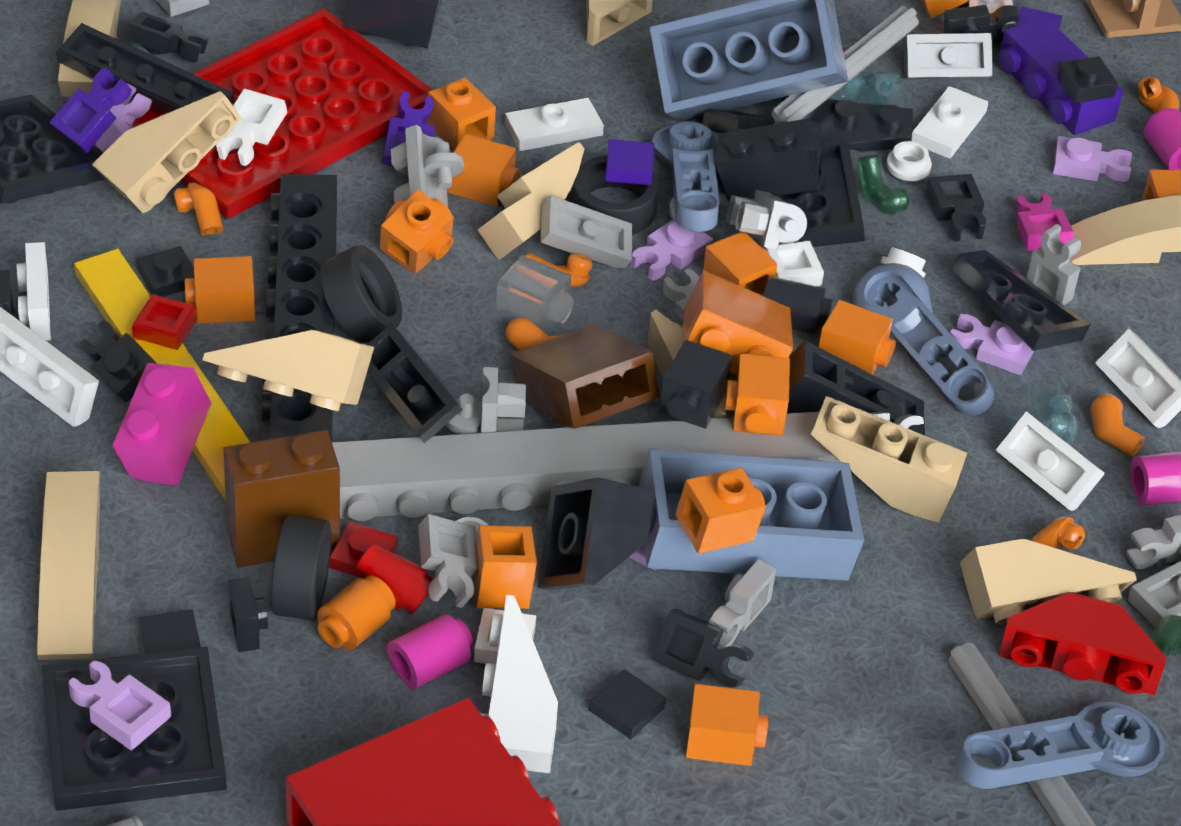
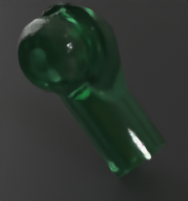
M880 155L859 158L858 162L864 196L883 214L895 216L896 212L906 211L909 207L908 194L906 190L901 188L891 190L884 183Z
M1165 616L1149 635V638L1165 656L1181 654V616Z

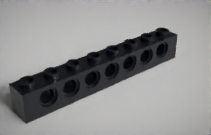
M281 174L280 193H271V221H279V224H270L269 250L270 252H278L277 256H268V284H276V288H267L266 315L267 317H275V322H265V340L310 330L334 335L335 317L331 313L324 297L321 285V267L325 260L336 255L337 175ZM295 388L292 397L271 391H262V421H270V427H260V441L328 430L332 442L333 410L309 403L312 394Z

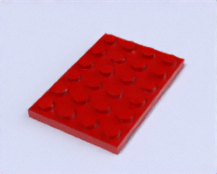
M324 8L193 73L233 92L235 102L244 89L285 100L287 114L268 145L259 142L254 143V157L248 165L243 166L240 164L239 149L231 150L225 160L219 159L215 145L181 181L187 186L188 183H197L211 190L217 200L219 212L227 219H230L271 197V193H279L281 174H314L387 135L391 116L399 118L397 106L400 96L404 91L409 92V106L415 110H420L424 107L428 92L433 89L356 31L344 28V22ZM150 106L147 113L142 117L136 118L132 125L137 127L167 113Z

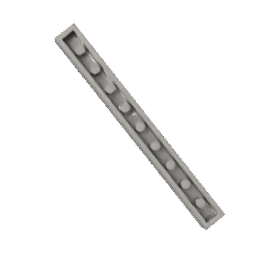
M820 412L786 414L783 436L734 432V417L712 418L706 429L684 421L585 426L576 429L569 427L432 436L425 443L419 437L332 442L340 466V519L352 518L356 521H367L378 516L393 515L417 518L426 513L452 511L458 514H470L476 510L497 508L519 511L528 506L550 505L552 486L593 478H603L639 486L649 449L830 462L841 461L811 435Z

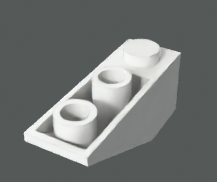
M506 595L504 615L493 614L490 646L499 647L496 664L486 663L482 696L491 697L489 714H480L482 716L488 715L493 720L500 735V742L511 756L517 755L522 760L526 770L550 773L557 726L558 701L516 598L512 595Z

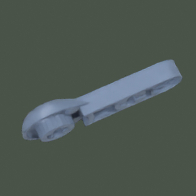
M681 122L661 128L654 134L652 143H654V151L659 160L671 167L677 224L689 231H708L717 226L719 194L715 158L719 132L703 124Z
M898 263L879 265L867 271L856 284L852 294V304L893 318L889 338L900 344L955 409L969 416L985 412L994 400V389L985 372L933 315L929 288L923 276L910 266ZM890 295L894 299L897 298L898 301L891 306H888L887 302L883 301ZM943 355L951 360L956 370L951 376L941 363L936 362L939 356ZM971 382L982 384V391L976 398L968 401L958 398V393L964 385Z
M1097 702L1085 707L1075 716L969 735L956 758L955 767L958 775L965 782L980 789H993L1095 769L1119 777H1137L1152 771L1164 757L1165 741L1159 728L1146 715L1133 707L1117 702ZM971 754H981L988 757L995 763L996 767L987 768L979 765L972 759Z

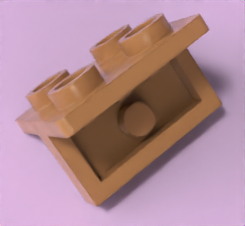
M1085 0L1102 33L1107 38L1181 31V15L1172 0Z

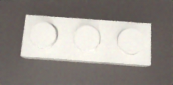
M0 307V371L71 426H79L88 420L99 380Z

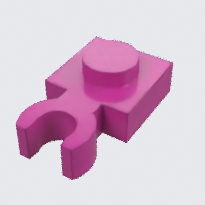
M1041 193L1040 203L1027 202L1024 195L1017 196L1016 228L1027 251L1038 249L1041 246L1042 234L1056 224L1061 226L1059 237L1063 244L1073 239L1074 231L1063 209H1051L1052 198L1047 193Z

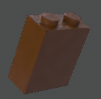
M596 324L510 354L515 382L526 384V403L572 429L660 398L652 351Z
M328 430L223 447L227 532L237 568L274 561L281 527L285 518L289 515L328 520L331 525V551L335 549L340 540V466Z

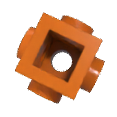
M418 189L406 201L403 199L397 201L389 210L385 222L381 225L380 250L398 264L416 274L433 258L440 260L451 248L454 242L452 237L454 216L442 201L436 198H429Z

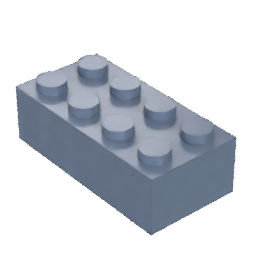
M758 0L650 27L665 114L677 121L704 116V111H708V109L730 110L849 82L833 0Z
M649 449L639 482V487L655 490L653 505L656 509V521L649 534L648 542L644 545L647 568L746 574L755 562L760 559L776 568L775 576L849 581L864 542L849 463ZM742 467L753 486L761 491L766 505L765 513L759 524L754 541L698 554L675 516L685 481Z

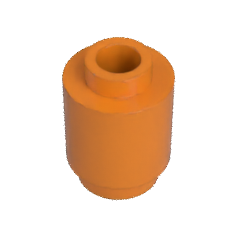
M375 576L355 579L318 610L317 620L320 636L333 648H340L342 646L347 651H353L389 621L391 611L395 608V597L386 583Z

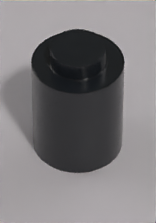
M769 276L764 292V297L790 308L793 330L816 334L817 327L825 325L831 314L833 304L832 299L825 298L826 288Z

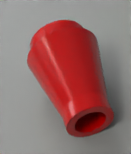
M375 542L371 544L355 567L366 577L375 576L386 583L395 597V609L399 612L403 608L411 615L416 612L429 595L428 587L434 579L427 574L429 570L421 568V565L383 549Z

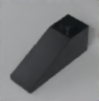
M392 323L367 344L374 347L367 373L424 443L463 410L437 373Z
M805 340L788 357L790 358L787 414L820 412L824 400L828 396L867 413L889 412L890 422L892 423L900 416L907 414L923 417L924 424L912 425L908 429L925 436L923 400Z

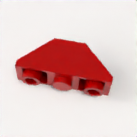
M1070 592L1008 617L999 652L1000 657L1012 659L1023 667L1040 666L1063 672L1075 680L1085 681L1091 679L1115 685L1126 693H1146L1154 696L1166 662V656L1121 605Z

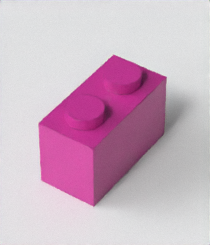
M147 363L112 445L131 478L151 483L179 485L211 406V401L194 368Z

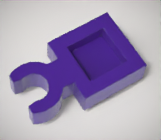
M103 68L95 75L92 90L87 94L78 88L49 123L59 133L88 153L117 119L110 111L112 106L126 101L132 89L122 79L113 88L109 89L116 78L107 68Z
M404 91L401 94L397 106L399 118L392 116L390 118L381 164L393 166L391 149L406 142V128L418 125L425 135L434 136L435 126L425 124L429 120L433 109L432 97L427 96L424 107L420 110H415L408 104L409 92Z

